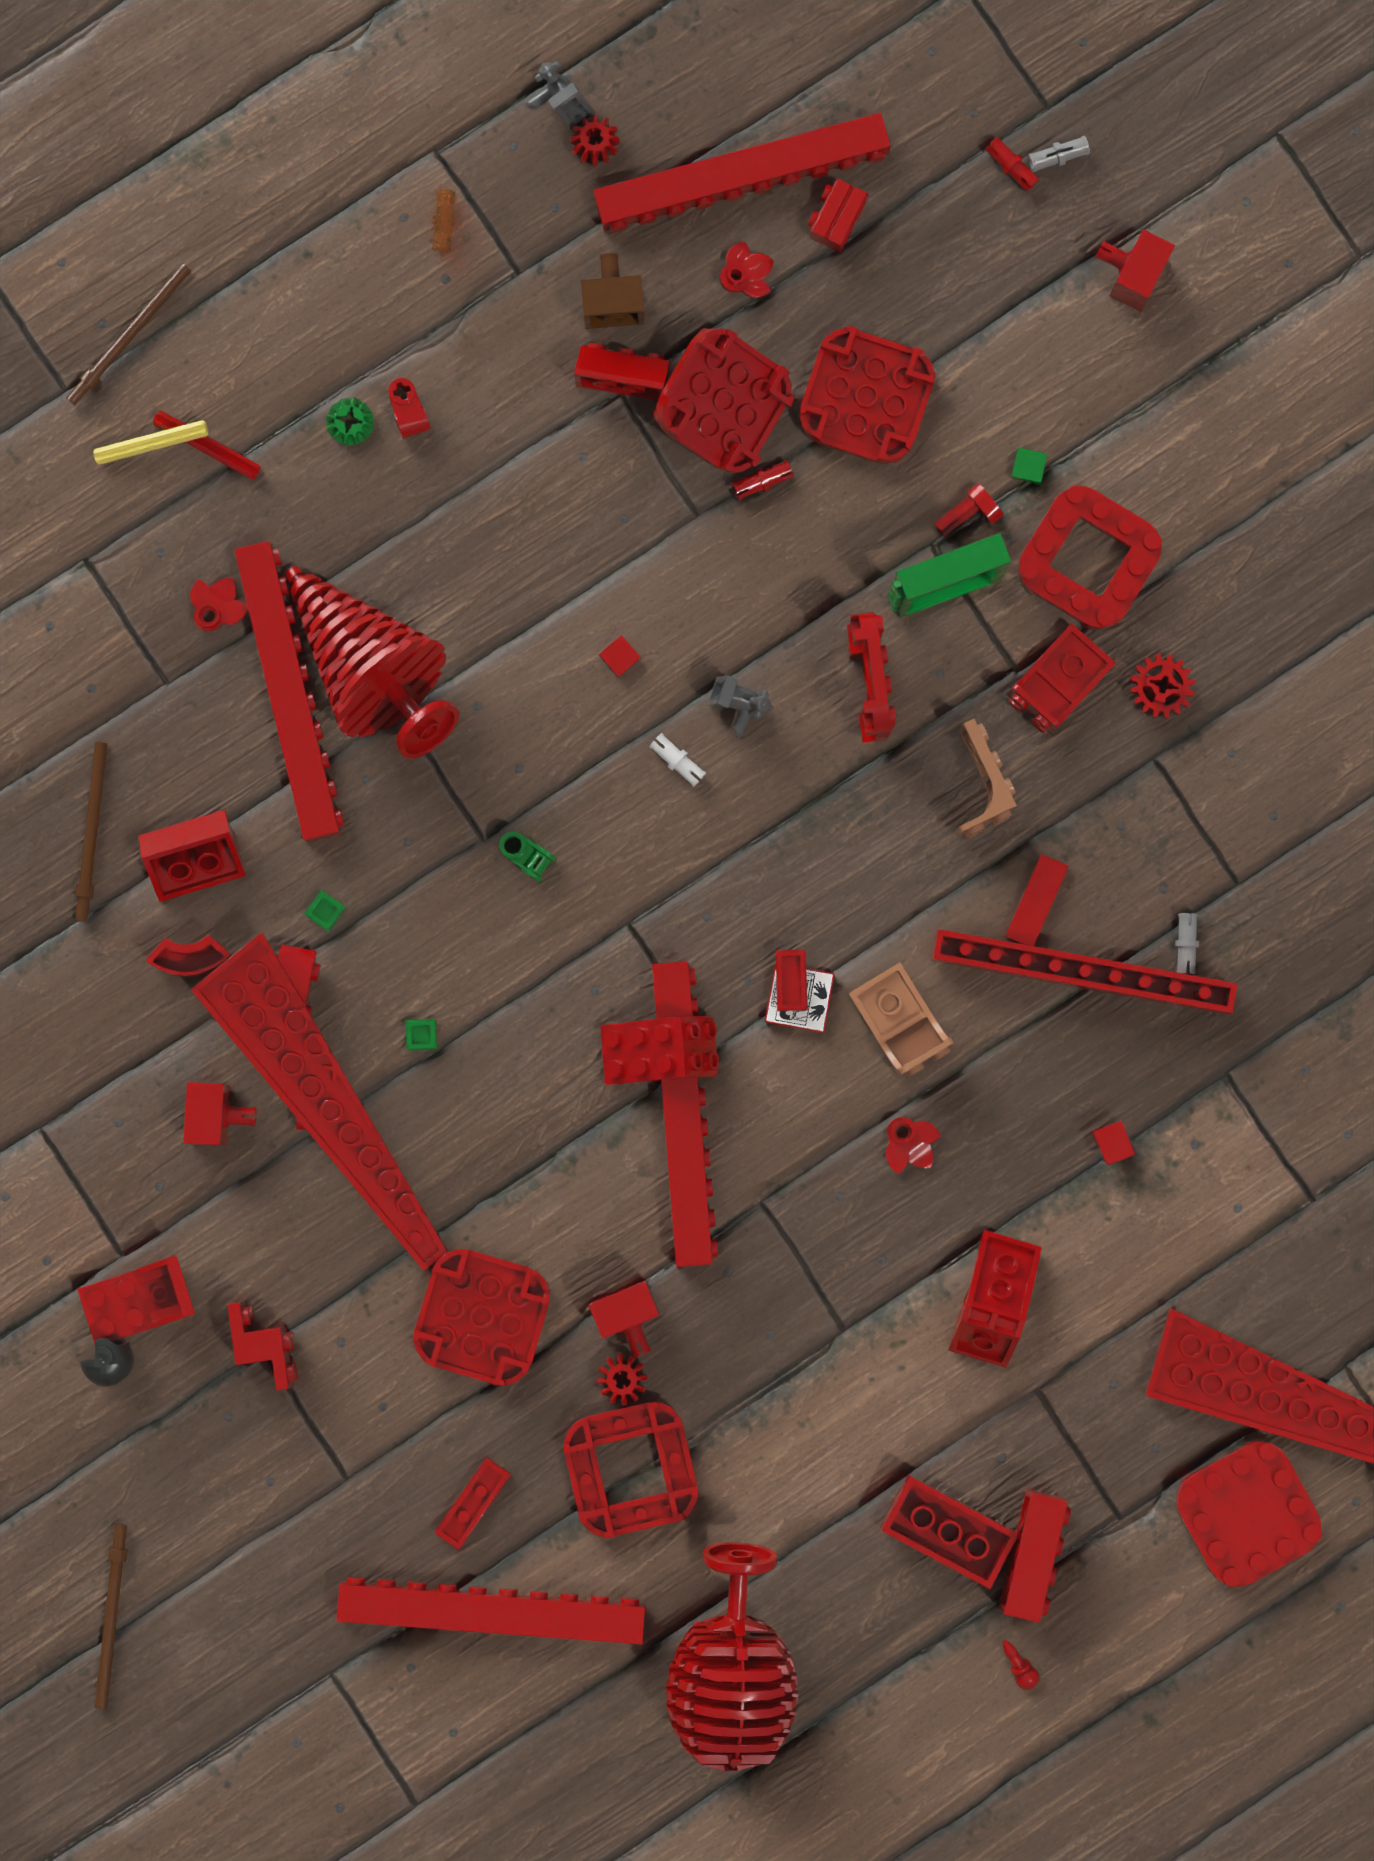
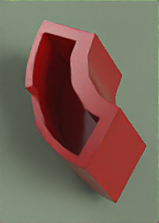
M207 935L199 942L189 945L176 944L165 938L145 961L171 975L200 977L211 974L233 954L210 935Z
M281 944L278 959L312 1016L313 1006L308 1005L313 981L318 982L321 964L316 963L317 951Z

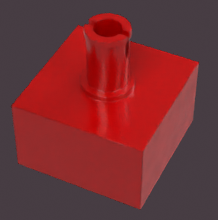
M1144 229L1132 252L1128 251L1126 253L1103 241L1095 258L1119 269L1118 272L1120 273L1109 296L1141 312L1175 245Z
M187 1082L183 1143L227 1146L228 1126L248 1125L255 1127L257 1118H244V1115H257V1107L230 1106V1085Z
M646 1280L588 1304L602 1339L618 1332L624 1333L633 1358L641 1356L637 1343L640 1344L644 1354L652 1351L641 1325H643V1322L659 1316V1311Z

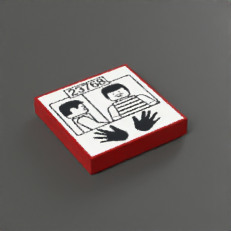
M775 963L765 1023L824 1033L835 973L806 968L808 1010L777 1011Z

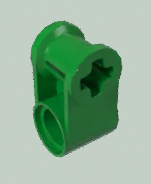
M518 832L505 833L499 842L501 854L538 883L542 881L541 876L549 864L557 860L550 852L538 844H534ZM509 838L518 839L522 845L521 850L516 854L508 853L504 848L505 841ZM539 858H542L537 867L533 869Z

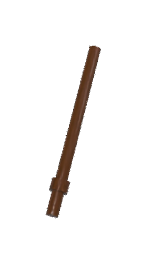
M182 263L96 364L90 370L86 369L79 377L81 381L66 397L69 402L75 406L90 388L93 390L101 381L99 379L100 376L190 274L191 270Z
M95 742L80 882L76 884L75 897H78L75 921L87 922L90 899H93L94 886H91L107 751V743Z
M121 1523L115 1524L113 1547L109 1548L108 1561H111L95 1700V1708L107 1709L122 1568L123 1562L127 1560L128 1549H125L127 1524Z

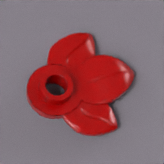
M746 242L737 243L726 254V266L720 272V283L730 293L743 292L750 298L763 297L770 292L768 284L763 279L771 272L774 261L771 257L762 253L751 254ZM731 274L737 275L740 280L732 279Z
M231 577L221 579L211 587L200 579L193 585L190 592V600L196 608L194 611V621L201 630L211 632L217 630L222 624L234 625L244 618L248 612L247 603L235 600L236 586ZM207 612H213L215 617L213 621L206 622L204 615Z
M906 1117L893 1119L887 1127V1137L890 1142L885 1151L886 1159L891 1169L899 1174L904 1170L908 1162L917 1167L931 1168L933 1153L930 1143L941 1137L937 1128L927 1121L914 1123ZM900 1126H904L907 1129V1135L904 1138H899L896 1134V1130Z

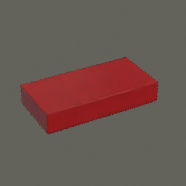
M806 950L775 951L777 1011H807Z

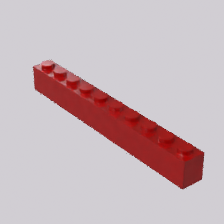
M880 112L594 189V199L603 231L610 230V232L614 233L625 230L627 225L639 222L640 225L652 223L658 216L666 214L668 217L679 216L685 212V209L695 206L697 209H705L712 206L714 201L725 199L726 202L735 201L747 192L753 191L754 194L769 191L773 185L781 183L783 186L794 185L800 181L799 178L811 176L813 179L827 175L829 170L837 168L840 171L850 170L856 167L857 163L866 160L869 163H876L886 158L885 155H889L891 145Z
M270 541L234 549L303 840L308 843L341 835L340 827L345 826L341 808L335 809L333 798L338 797L334 779L328 780L326 772L327 768H331L327 750L321 751L319 743L320 739H324L320 721L314 722L312 711L317 710L313 692L307 693L305 682L310 681L306 663L301 664L298 655L299 652H303L299 634L294 635L291 624L296 623L292 605L287 606L284 595L289 594V589L285 576H279L277 566L282 565L278 547L273 548Z
M942 929L936 931L931 961L1224 1015L1233 1013L1238 984Z
M688 961L652 964L656 1019L677 1016H699L697 998H691L690 986H696L695 967L689 968ZM698 1077L661 1080L676 1267L713 1264L712 1258L718 1257L717 1239L711 1240L710 1227H716L714 1209H708L707 1197H713L712 1179H706L705 1167L711 1166L709 1148L703 1149L702 1137L708 1136L707 1118H701L700 1106H706L705 1089L698 1088Z
M347 1577V1582L342 1581L339 1584L337 1622L641 1645L643 1642L645 1604H639L640 1599L622 1597L621 1602H609L608 1596L591 1595V1600L578 1599L579 1594L560 1593V1598L548 1597V1592L535 1590L530 1591V1595H517L518 1590L510 1588H500L499 1593L487 1592V1587L469 1586V1591L457 1590V1585L439 1584L437 1589L426 1588L425 1582L409 1581L408 1586H397L396 1580L378 1579L377 1584L365 1583L366 1578Z

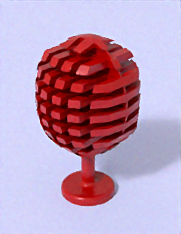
M727 1542L713 1544L703 1550V1562L714 1571L730 1574L728 1613L705 1619L704 1622H695L686 1633L687 1635L679 1643L674 1654V1660L670 1664L668 1677L670 1678L666 1684L668 1699L666 1705L675 1735L695 1761L703 1766L722 1771H740L761 1764H770L779 1752L777 1750L785 1743L796 1716V1704L798 1703L796 1685H798V1678L793 1658L776 1631L763 1620L746 1615L748 1576L772 1571L777 1565V1553L770 1548L750 1543Z

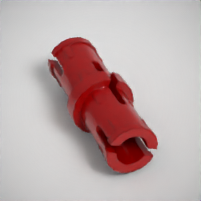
M996 137L990 143L991 146L986 147L985 151L1003 168L1002 172L1005 175L1009 174L1025 192L1031 190L1035 186L1034 183L1040 180L1022 162L1023 158L1019 154L1015 155L999 137Z
M785 460L765 470L759 468L755 470V474L736 482H731L732 488H735L733 491L736 498L741 500L761 490L767 492L771 486L792 479L794 475L792 472L790 473L792 469L788 461Z

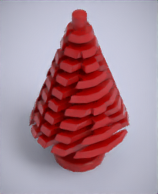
M290 567L285 572V578L293 585L291 595L293 601H296V604H298L297 612L299 617H302L303 628L312 651L314 650L313 656L319 668L318 671L321 679L325 684L324 688L341 732L350 737H355L357 734H359V737L373 735L381 726L383 731L405 717L407 721L402 725L396 737V748L404 758L414 759L421 757L444 742L452 733L459 720L460 712L452 702L446 700L434 701L421 708L419 706L422 700L434 688L442 672L438 671L446 663V653L443 652L445 650L444 646L424 633L412 629L409 625L397 621L394 617L382 613L379 609L367 605L364 601L352 597L349 593L337 590V587L328 582L322 583V579L313 574L305 575L300 567Z

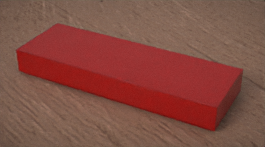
M1040 854L1006 932V938L1019 944L1035 945L1069 867L1068 865Z
M486 1457L434 1534L457 1550H460L511 1476V1473Z

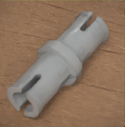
M1082 136L1063 144L1056 142L1052 144L1051 148L1028 154V161L1034 173L1056 164L1062 166L1068 160L1089 155L1090 148L1086 137Z
M1178 913L1179 934L1178 940H1175V947H1178L1177 972L1195 975L1196 948L1199 947V941H1196L1198 914Z

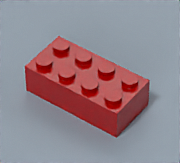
M909 1474L906 1476L880 1526L882 1532L991 1589L1019 1535L1016 1531Z
M1026 1488L1016 1530L1019 1535L1012 1547L999 1609L1003 1614L1040 1623L1041 1616H1047L1050 1598H1047L1046 1594L1048 1586H1054L1057 1575V1568H1054L1053 1564L1055 1556H1061L1064 1545V1538H1061L1060 1535L1062 1525H1068L1071 1508L1067 1505L1068 1501L1064 1498Z

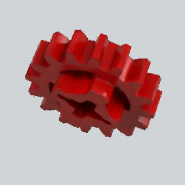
M1156 654L1154 662L1148 657L1143 660L1145 668L1137 665L1134 670L1139 676H1131L1130 682L1136 684V687L1129 690L1130 694H1137L1133 704L1141 703L1143 705L1142 714L1151 710L1152 719H1155L1159 713H1162L1164 720H1166L1170 716V711L1178 716L1181 713L1179 705L1187 708L1190 703L1185 698L1193 697L1195 692L1188 689L1195 684V680L1187 679V675L1192 670L1190 668L1185 670L1181 668L1183 664L1182 659L1176 664L1173 663V655L1171 654L1165 660H1162L1160 654ZM1161 667L1158 675L1145 676L1150 670ZM1173 672L1177 674L1181 684L1176 682L1172 675ZM1161 680L1165 681V687L1169 688L1164 693H1160V688L1155 685ZM1143 690L1149 692L1152 697L1151 702L1146 698ZM1178 697L1175 703L1163 706L1167 698Z

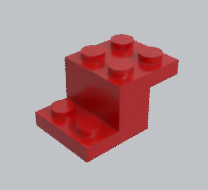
M247 1301L229 1303L228 1312L235 1365L272 1360L276 1391L293 1387L294 1381L298 1380V1368L296 1362H291L290 1351L294 1350L292 1331L287 1332V1326L250 1331V1325L254 1324L252 1306L247 1307Z

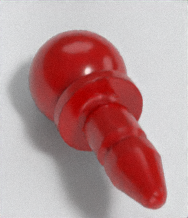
M1004 1640L1002 1643L1004 1653L1012 1664L1010 1671L1015 1675L1017 1685L1025 1690L1033 1689L1039 1682L1038 1671L1033 1666H1030L1031 1663L1028 1659H1022L1014 1645Z

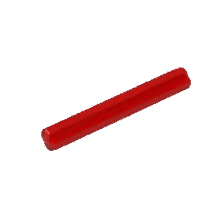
M159 410L153 419V424L163 431L186 425L162 410ZM209 436L185 442L251 480H255L260 473L261 467L259 464Z

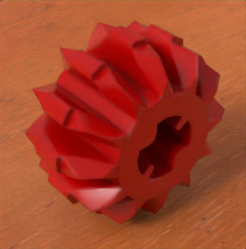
M596 114L592 116V122L590 123L585 117L581 118L583 127L574 125L572 129L575 135L570 137V144L575 145L572 149L573 155L582 154L581 163L583 164L591 158L593 167H597L598 159L600 158L603 163H609L607 154L616 156L618 152L614 146L620 144V137L614 136L618 132L617 126L608 127L609 118L607 117L599 123L598 115ZM594 136L600 137V144L595 142L596 145L590 144V137L593 140L595 139Z
M618 1353V1364L615 1365L612 1358L608 1357L606 1362L611 1369L608 1370L603 1366L598 1368V1371L607 1375V1378H597L596 1383H607L608 1386L603 1388L600 1394L602 1396L606 1395L611 1390L613 1394L610 1397V1403H614L617 1395H621V1404L626 1405V1394H629L633 1401H637L638 1396L633 1391L634 1388L640 1392H645L646 1387L638 1384L637 1381L647 1380L648 1375H637L636 1373L644 1367V1364L641 1362L633 1368L631 1365L635 1358L632 1355L629 1356L628 1362L625 1364L623 1363V1354ZM621 1371H626L628 1373L627 1378L631 1380L630 1384L626 1386L624 1383L623 1387H618L616 1385L617 1379L613 1378L615 1373L618 1372L620 1375Z

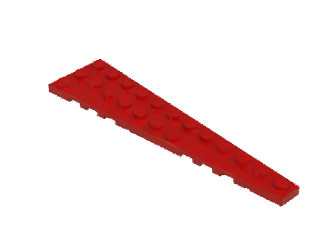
M262 931L193 987L191 991L424 1271L447 1252V1249Z
M1169 1308L1145 1396L1374 1463L1373 1406Z

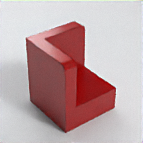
M1122 1121L1090 1132L1094 1143H1098L1107 1165L1135 1155Z

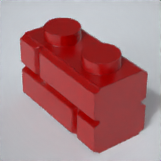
M836 179L833 186L828 184L820 199L825 203L820 212L814 210L807 224V227L811 228L809 237L841 253L868 201L869 194L840 179Z

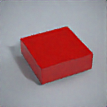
M622 635L599 654V657L618 678L641 659L640 655Z

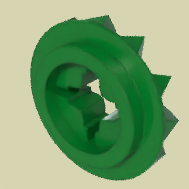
M342 398L334 405H331L326 416L327 430L336 442L347 446L357 445L364 442L370 436L374 427V417L366 403L356 398ZM351 410H353L354 419L360 423L352 424L351 429L347 433L346 424L339 419L347 418Z

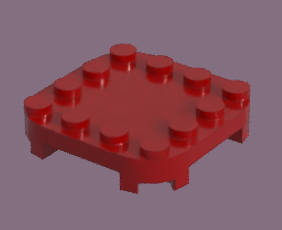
M846 326V328L835 330L830 335L825 336L820 345L801 402L799 415L801 430L809 439L820 445L875 463H899L908 455L914 445L934 385L935 372L932 362L925 355V351L916 346L911 348L859 331L857 330L858 327Z
M704 328L691 340L661 392L656 410L654 411V419L670 438L711 466L725 472H742L750 467H755L762 458L758 455L785 407L792 406L795 396L792 395V384L788 376L791 373L783 365H777L737 336L738 333L729 329Z
M456 1249L445 1253L436 1261L432 1269L414 1329L413 1342L417 1353L425 1363L434 1368L437 1367L493 1385L506 1386L519 1381L527 1374L532 1364L550 1302L548 1282L538 1271L528 1266L477 1251Z
M1251 1441L1245 1443L1242 1447L1192 1474L1189 1473L1181 1480L1182 1482L1176 1492L1175 1506L1177 1513L1180 1515L1208 1567L1207 1569L1216 1579L1230 1587H1242L1251 1584L1296 1560L1315 1547L1322 1536L1318 1512L1291 1462L1280 1448L1268 1442Z

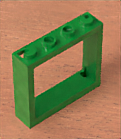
M1001 533L896 571L890 586L889 595L887 596L893 613L897 611L899 617L903 618L1000 582L1011 563Z

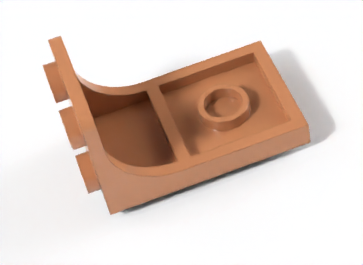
M975 719L963 723L959 732L986 786L988 802L981 816L959 826L955 831L958 837L965 835L966 839L981 833L985 829L984 825L989 822L996 826L1010 819L1012 816L1011 812L1017 806L1013 799V795L1016 794L1015 789L1008 777L1003 778L1000 772V767H1002L1001 760L995 750L990 752L986 742L989 740L987 731L982 723L977 725Z
M900 962L848 994L898 1076L905 1073L907 1077H910L925 1068L922 1063L923 1061L931 1057L933 1062L951 1052L948 1046L954 1042L939 1026Z

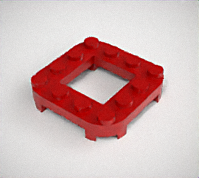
M1073 485L1056 497L1025 547L1018 561L1019 579L1026 592L1030 595L1038 596L1084 624L1083 627L1090 630L1107 629L1122 620L1154 569L1161 555L1162 538L1149 522L1098 491L1086 486ZM1079 518L1130 548L1101 597L1050 567V564Z
M875 612L851 614V624L846 626L849 641V658L861 657L867 696V701L862 703L863 713H859L857 716L858 725L861 729L862 743L887 740L895 727L896 713L894 705L889 706L887 694H892L890 675H884L883 664L888 663L886 645H880L882 633H884L882 615H875Z
M658 1401L640 1403L583 1417L568 1429L563 1450L579 1519L582 1525L591 1533L603 1538H614L618 1535L673 1522L677 1523L685 1519L694 1509L698 1498L695 1473L682 1420L670 1405ZM654 1433L667 1492L608 1505L595 1446Z

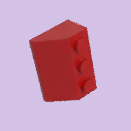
M589 343L588 346L581 345L574 372L575 386L658 401L668 380L670 361L664 360L665 357L663 355L648 353L647 357L635 355V351L626 348H618L616 352L606 350V346L597 343Z
M225 810L138 836L141 857L159 902L246 876L234 832Z

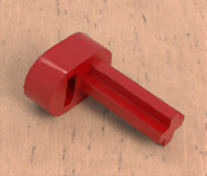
M980 483L966 492L968 495L966 499L934 523L944 537L978 511L982 513L991 525L1004 516L1002 510Z

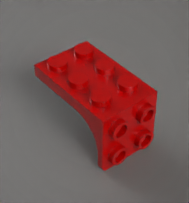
M1071 623L1027 673L1013 685L1007 694L1010 698L1008 703L1019 713L1022 714L1025 711L1033 718L1031 721L1032 725L1044 734L1047 731L1052 735L1116 662Z
M677 1016L600 1025L605 1085L714 1077L718 1075L717 1029L712 1016Z

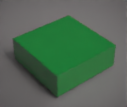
M1018 448L1011 478L1040 485L1047 454Z
M321 890L304 915L330 932L347 907Z
M436 1019L405 1021L407 1051L438 1049Z

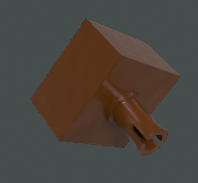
M617 253L600 255L602 278L581 280L585 329L644 325L641 275L620 277Z

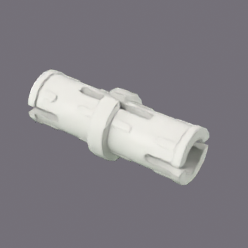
M661 733L656 739L665 748H661L655 741L651 743L649 748L654 750L669 764V769L672 771L675 769L692 787H695L699 781L691 775V772H694L700 779L705 776L706 772L686 756L688 753L685 750L680 751Z

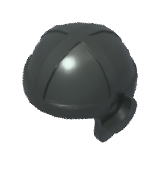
M99 1338L95 1342L94 1359L80 1361L83 1373L92 1383L109 1387L119 1384L128 1377L133 1368L134 1355L129 1341L123 1344L118 1340L111 1342L108 1339Z

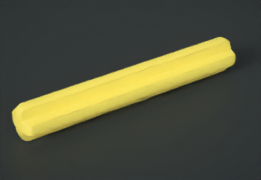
M202 420L95 449L93 453L96 463L100 465L202 438L209 433L206 422Z

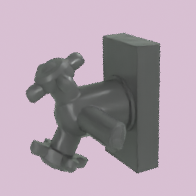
M555 61L553 64L543 62L539 74L535 76V80L539 82L542 79H546L548 81L547 87L526 102L527 108L538 109L549 101L553 109L569 128L573 130L574 125L579 126L581 124V118L585 117L588 119L596 112L577 87L569 82L571 75L564 76L555 72L561 66L559 61Z
M728 675L716 677L707 705L717 709L730 707L739 710L733 730L737 738H742L748 719H754V717L760 719L762 713L774 709L770 705L769 698H767L769 692L767 690L754 692L737 685L738 679Z

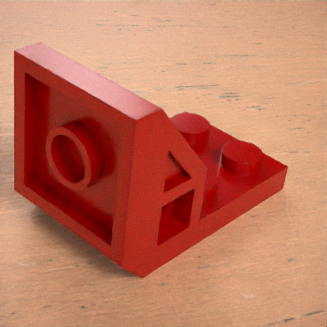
M988 1230L983 1231L970 1285L964 1297L948 1351L1004 1368L1007 1367L1019 1342L1026 1321L1041 1255V1246Z
M177 1255L77 1289L94 1345L99 1338H105L112 1342L195 1315Z

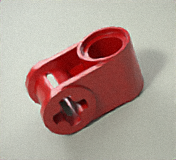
M406 378L393 380L389 385L388 392L402 439L430 430L431 427L423 405L420 403L413 383ZM398 388L409 391L407 392L406 399L402 400L400 396H396Z

